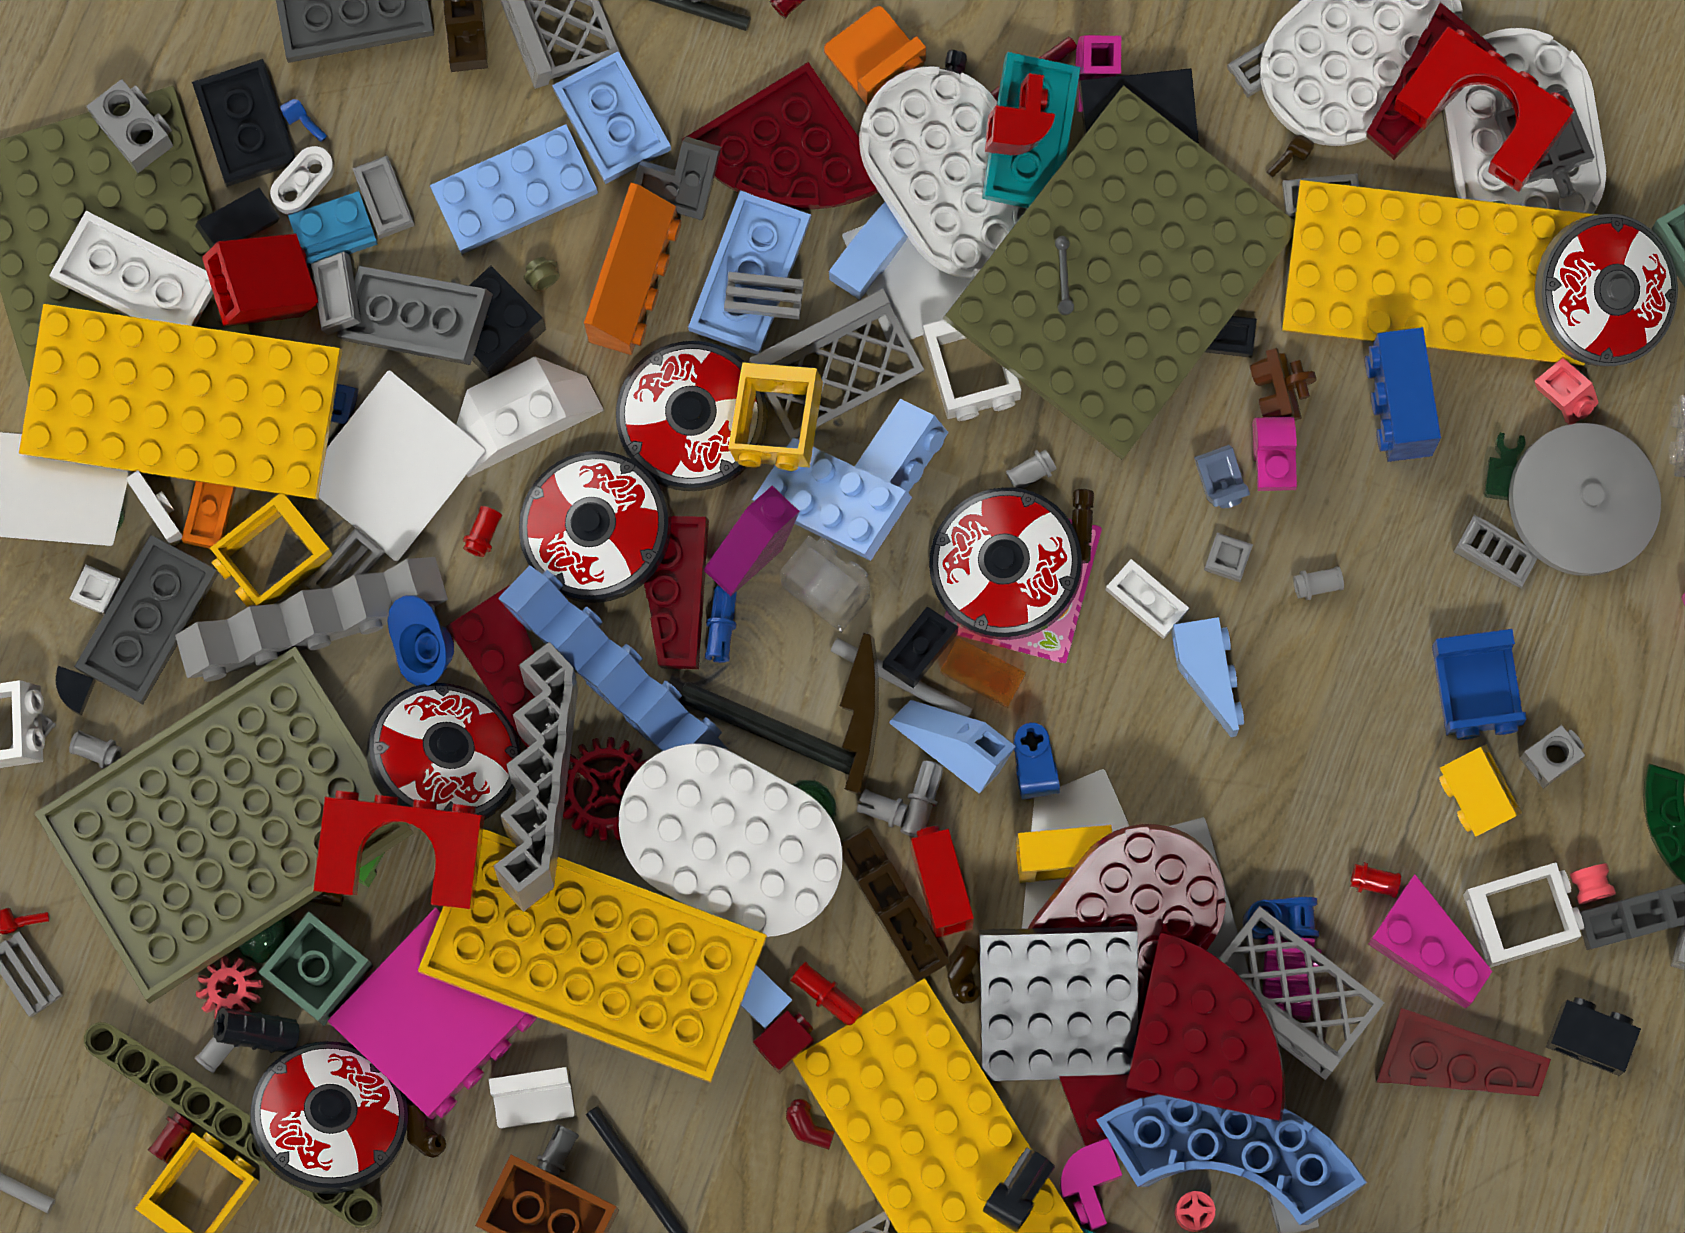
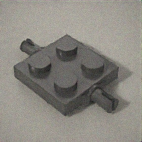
M1567 89L1556 93L1565 97L1570 102V107L1574 109L1571 121L1526 182V184L1540 179L1553 178L1560 198H1566L1567 195L1569 197L1576 192L1568 172L1575 167L1592 162L1594 159V154ZM1513 108L1498 112L1495 116L1504 142L1516 125Z

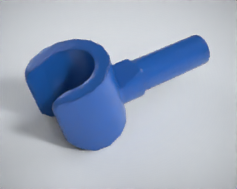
M292 99L280 106L281 112L289 125L300 119L303 126L320 142L327 138V135L307 115L299 100Z

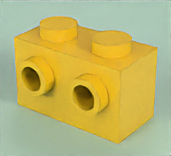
M1487 744L1440 767L1443 773L1439 777L1440 783L1448 797L1455 796L1461 810L1457 811L1459 820L1467 832L1473 831L1475 837L1522 814Z

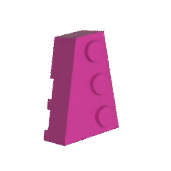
M1415 874L1368 943V945L1465 1009L1472 1004L1492 973L1490 967Z

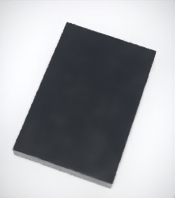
M263 59L192 82L226 187L287 168L295 159V154Z
M1192 68L1079 80L1084 135L1118 91L1125 86L1194 142L1199 143Z

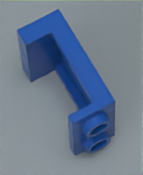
M1513 629L1438 638L1433 643L1432 651L1446 736L1457 735V740H1468L1480 737V731L1495 730V735H1506L1518 732V726H1522L1527 720L1526 712H1522L1512 647L1515 644Z

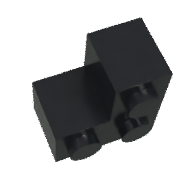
M491 265L469 285L487 289L493 294L472 359L489 379L498 375L546 330L543 317Z

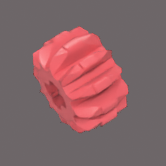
M223 956L220 960L221 969L218 970L213 963L207 967L212 973L210 978L204 975L198 976L197 980L206 985L207 988L196 991V997L208 999L202 1006L204 1012L208 1013L216 1008L214 1019H216L217 1013L221 1008L243 1009L244 1011L252 1012L246 1004L249 1001L260 1004L262 1000L260 996L252 993V991L262 988L263 982L256 979L251 980L256 975L257 969L254 966L244 969L245 960L238 957L231 968L229 958ZM232 980H235L233 984L238 988L237 993H229L227 998H223L226 994L221 991L222 986L230 985Z

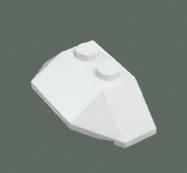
M533 357L467 389L456 425L485 449L483 455L467 473V477L604 411L587 376L538 357Z

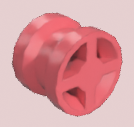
M1606 863L1587 867L1570 874L1572 883L1578 887L1577 901L1579 905L1599 901L1616 894L1614 886L1609 884L1607 878L1609 868Z
M1192 1191L1179 1199L1175 1206L1174 1215L1182 1229L1188 1232H1200L1212 1223L1216 1209L1209 1195L1200 1191Z

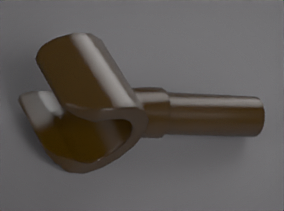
M1302 135L1295 136L1290 142L1287 151L1283 153V156L1266 173L1273 178L1292 160L1294 155L1305 161L1314 147L1313 141Z

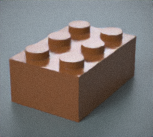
M510 1154L475 1226L486 1233H608L619 1212V1208Z

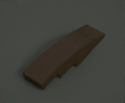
M443 0L451 72L488 68L482 0Z
M863 633L839 705L841 708L853 712L842 748L856 753L844 789L861 796L865 790L873 759L879 715V673L875 639L866 633Z
M867 825L841 840L842 860L914 980L919 982L950 963L913 897L908 893L891 861L886 857L870 827Z

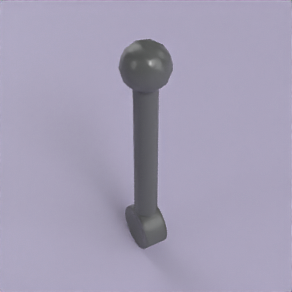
M1059 236L1055 240V246L1059 250L1062 301L1058 304V311L1062 315H1069L1074 310V304L1069 300L1066 250L1070 242L1065 236Z

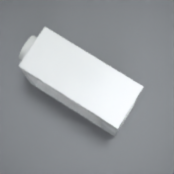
M944 320L923 325V338L947 419L956 417L957 421L969 420L978 416V411L993 407L994 411H1001L1013 407L1016 404L1015 401L1020 400L1021 388L1018 378L1003 366L1007 385L954 399L939 346L962 340L966 337Z
M20 680L0 683V698L12 697L13 748L0 750V768L43 762L45 737L42 731L44 700L41 694V686Z
M1556 862L1467 889L1463 894L1482 954L1490 968L1575 942L1581 937L1580 930L1584 929L1582 916L1577 907H1571L1567 893L1571 892L1570 881L1565 870L1559 871ZM1547 878L1565 931L1504 950L1486 896Z

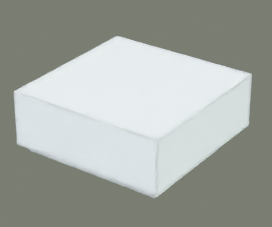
M85 565L70 600L104 615L117 594L122 581L117 577Z

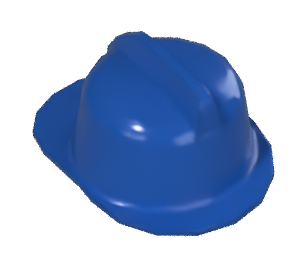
M415 595L403 596L395 600L389 609L387 619L397 663L402 675L408 682L416 686L421 684L428 686L437 682L452 661L454 641L448 630L439 624L433 608L425 600Z

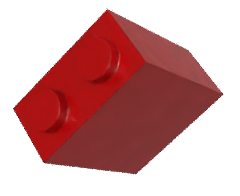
M297 233L219 241L202 256L223 326L300 318L318 303L317 289L311 280L306 265V254L300 246Z
M931 826L918 830L916 832L917 837L911 839V854L934 936L938 939L973 929L974 916L949 828L940 831L939 826Z

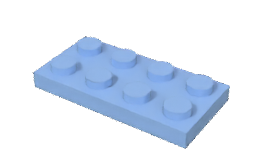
M566 124L430 185L431 191L461 255L598 194L592 177Z
M740 190L689 323V331L756 355L761 353L774 317L725 312L724 304L728 272L789 278L810 224L811 214L756 197ZM743 284L735 285V287L777 292H784L785 290ZM734 296L733 301L779 306L780 301Z
M793 437L786 448L798 449L799 440ZM813 447L810 468L798 467L795 471H787L774 466L752 500L755 501L771 486L775 487L800 511L794 524L871 561L912 497L906 490Z

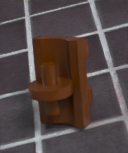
M1277 348L1266 351L1267 358L1250 365L1255 384L1262 386L1273 382L1276 394L1259 399L1262 416L1294 417L1295 421L1302 419L1295 388L1297 389L1299 400L1309 398L1307 385L1317 381L1315 372H1304L1301 360L1290 363L1293 373L1291 375L1285 353H1279Z

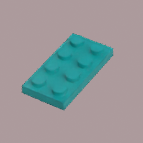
M1007 52L1004 58L997 106L1019 109L1020 88L1023 80L1029 73L1044 75L1043 88L1048 89V99L1045 110L1040 112L1053 113L1055 118L1048 133L1032 150L1020 155H1004L989 152L982 199L1028 208L1066 160L1081 67Z

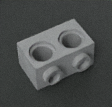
M121 79L86 107L104 133L134 170L139 173L173 147L168 137L172 130L159 113L153 117L145 108L149 101L136 85L130 89ZM121 104L130 105V109L125 115H113V111L117 106ZM143 132L153 133L152 139L148 143H135L139 134Z

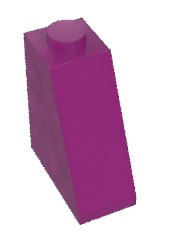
M771 486L745 509L704 568V572L725 592L732 596L783 550L800 511L775 487Z

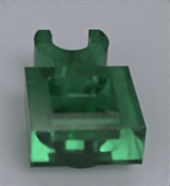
M1500 432L1495 441V450L1500 458L1490 457L1488 460L1484 497L1509 501V487L1512 474L1518 462L1517 457L1524 450L1526 441L1524 436L1519 435L1517 447L1509 449L1504 445L1505 433Z

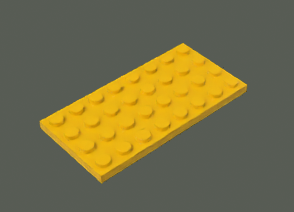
M1300 180L1281 331L1374 342L1377 333L1423 327L1426 348L1549 363H1557L1561 358H1564L1571 365L1584 366L1585 363L1579 362L1562 352L1546 333L1536 307L1535 281L1542 255L1552 239L1572 222L1598 214Z
M43 304L19 454L133 472L138 470L140 473L318 500L342 349Z
M483 829L474 909L443 906L418 972L711 1083L767 935L560 857L557 859L554 888L523 912L499 885L494 865L516 849L517 846L511 839Z
M925 978L859 1017L852 1025H846L793 1059L792 1062L897 1233H1015L984 1213L983 1208L1001 1181L1004 1183L1026 1147L1031 1148ZM1050 1178L1047 1179L1034 1199L1035 1205L1017 1232L1083 1233Z

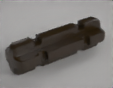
M1076 489L1073 493V507L1075 509L1072 511V526L1079 539L1083 564L1089 563L1091 558V546H1089V543L1092 540L1093 511L1090 508H1093L1094 492L1089 489Z

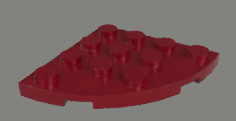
M809 62L686 136L722 147L714 178L737 193L741 190L793 209L814 210L851 204L878 193L864 167L858 135Z
M1160 933L1126 1087L1282 1122L1285 1105V1072H1283L1282 1058L1278 1046L1279 1041L1262 1003L1249 985L1219 958L1181 938Z

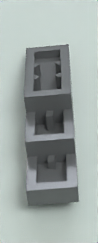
M1685 883L1580 911L1584 924V929L1581 932L1586 950L1684 925Z

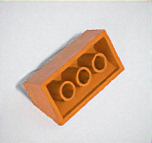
M630 182L584 320L589 343L632 355L635 344L641 346L647 330V324L643 323L646 311H653L659 289L654 287L658 275L664 276L667 271L670 254H666V250L670 240H677L682 220L677 219L675 205Z

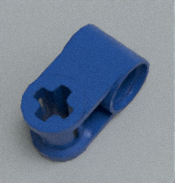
M1026 723L1017 730L1014 738V745L1016 746L1014 748L1017 763L1016 772L1021 799L1059 794L1058 773L1052 756L1048 732L1038 723ZM1027 733H1033L1034 739L1041 738L1042 742L1037 744L1035 751H1030L1028 745L1021 744L1026 739Z
M1293 897L1259 900L1252 904L1244 914L1243 927L1260 906L1300 938L1317 939L1319 938V931L1315 930L1314 906L1318 905L1317 898ZM1255 925L1252 929V937L1261 940L1266 939L1268 935L1274 936L1271 928L1262 929Z

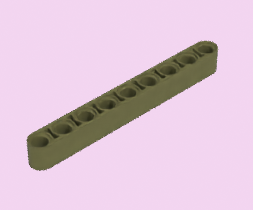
M98 1022L86 1030L84 1045L91 1055L277 1176L256 1153V1147L250 1130V1116L111 1024ZM111 1032L113 1035L112 1046L106 1051H98L96 1048L97 1037L101 1033ZM143 1053L145 1056L144 1067L138 1072L131 1073L128 1069L129 1058L133 1054ZM175 1074L178 1079L176 1089L169 1094H163L160 1090L161 1079L165 1075ZM207 1095L210 1100L209 1109L204 1114L195 1115L192 1111L193 1100L197 1096ZM232 1116H239L242 1120L241 1131L237 1135L227 1136L224 1132L225 1121ZM291 1185L357 1229L369 1230L374 1228L382 1217L380 1203L361 1188L339 1193L332 1200H324L320 1193L310 1192ZM361 1201L370 1202L372 1206L371 1216L366 1221H356L353 1217L354 1206Z

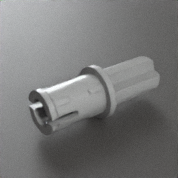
M933 761L922 762L913 794H908V799L911 801L903 827L900 830L901 833L917 837L916 832L927 827L932 807H937L938 804L935 801V797L944 771L942 765Z

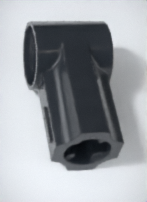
M1026 1147L1004 1183L1001 1181L991 1194L983 1208V1212L1017 1233L1035 1205L1033 1201L1054 1170L1055 1165L1043 1155Z

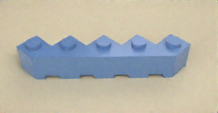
M529 565L498 598L529 631L532 630L545 644L550 642L593 691L607 704L613 705L635 730L647 741L653 742L661 751L692 743L710 744L728 750L718 738L722 734L721 730L708 718L705 717L700 721L690 714L678 701L682 697L681 693L668 681L665 680L660 684L650 677L639 665L642 657L628 644L621 648L610 640L599 628L603 623L602 620L591 609L585 607L581 611L570 603L559 591L563 584L548 570L541 574Z

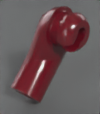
M793 1100L790 1107L786 1110V1120L795 1138L829 1150L835 1131L814 1124L810 1115L811 1106L806 1100Z

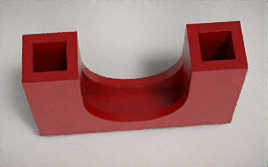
M1447 27L1396 97L1394 110L1425 130L1445 101L1455 91L1470 85H1485L1500 91L1510 101L1514 109L1516 125L1491 160L1488 172L1517 192H1520L1571 121L1574 109L1570 107V102L1556 92L1550 94L1539 87V82L1529 73L1524 71L1518 73L1507 66L1506 59L1492 50L1486 52L1477 46L1475 39L1467 32L1460 29L1455 31Z
M336 790L335 798L325 797L313 891L357 895L362 853L369 837L384 825L393 822H406L422 830L434 848L436 862L431 905L474 909L485 815L475 814L476 806L453 804L452 812L436 810L437 802L416 799L413 801V807L397 805L398 797L375 795L374 802L359 801V793Z

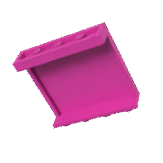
M436 907L327 1020L431 1120L437 1115L440 1118L446 1116L457 1104V1100L454 1097L464 1086L468 1090L471 1089L484 1075L481 1068L491 1058L495 1061L500 1059L512 1045L508 1040L518 1029L522 1033L525 1032L537 1019L535 1016L418 972L441 913Z

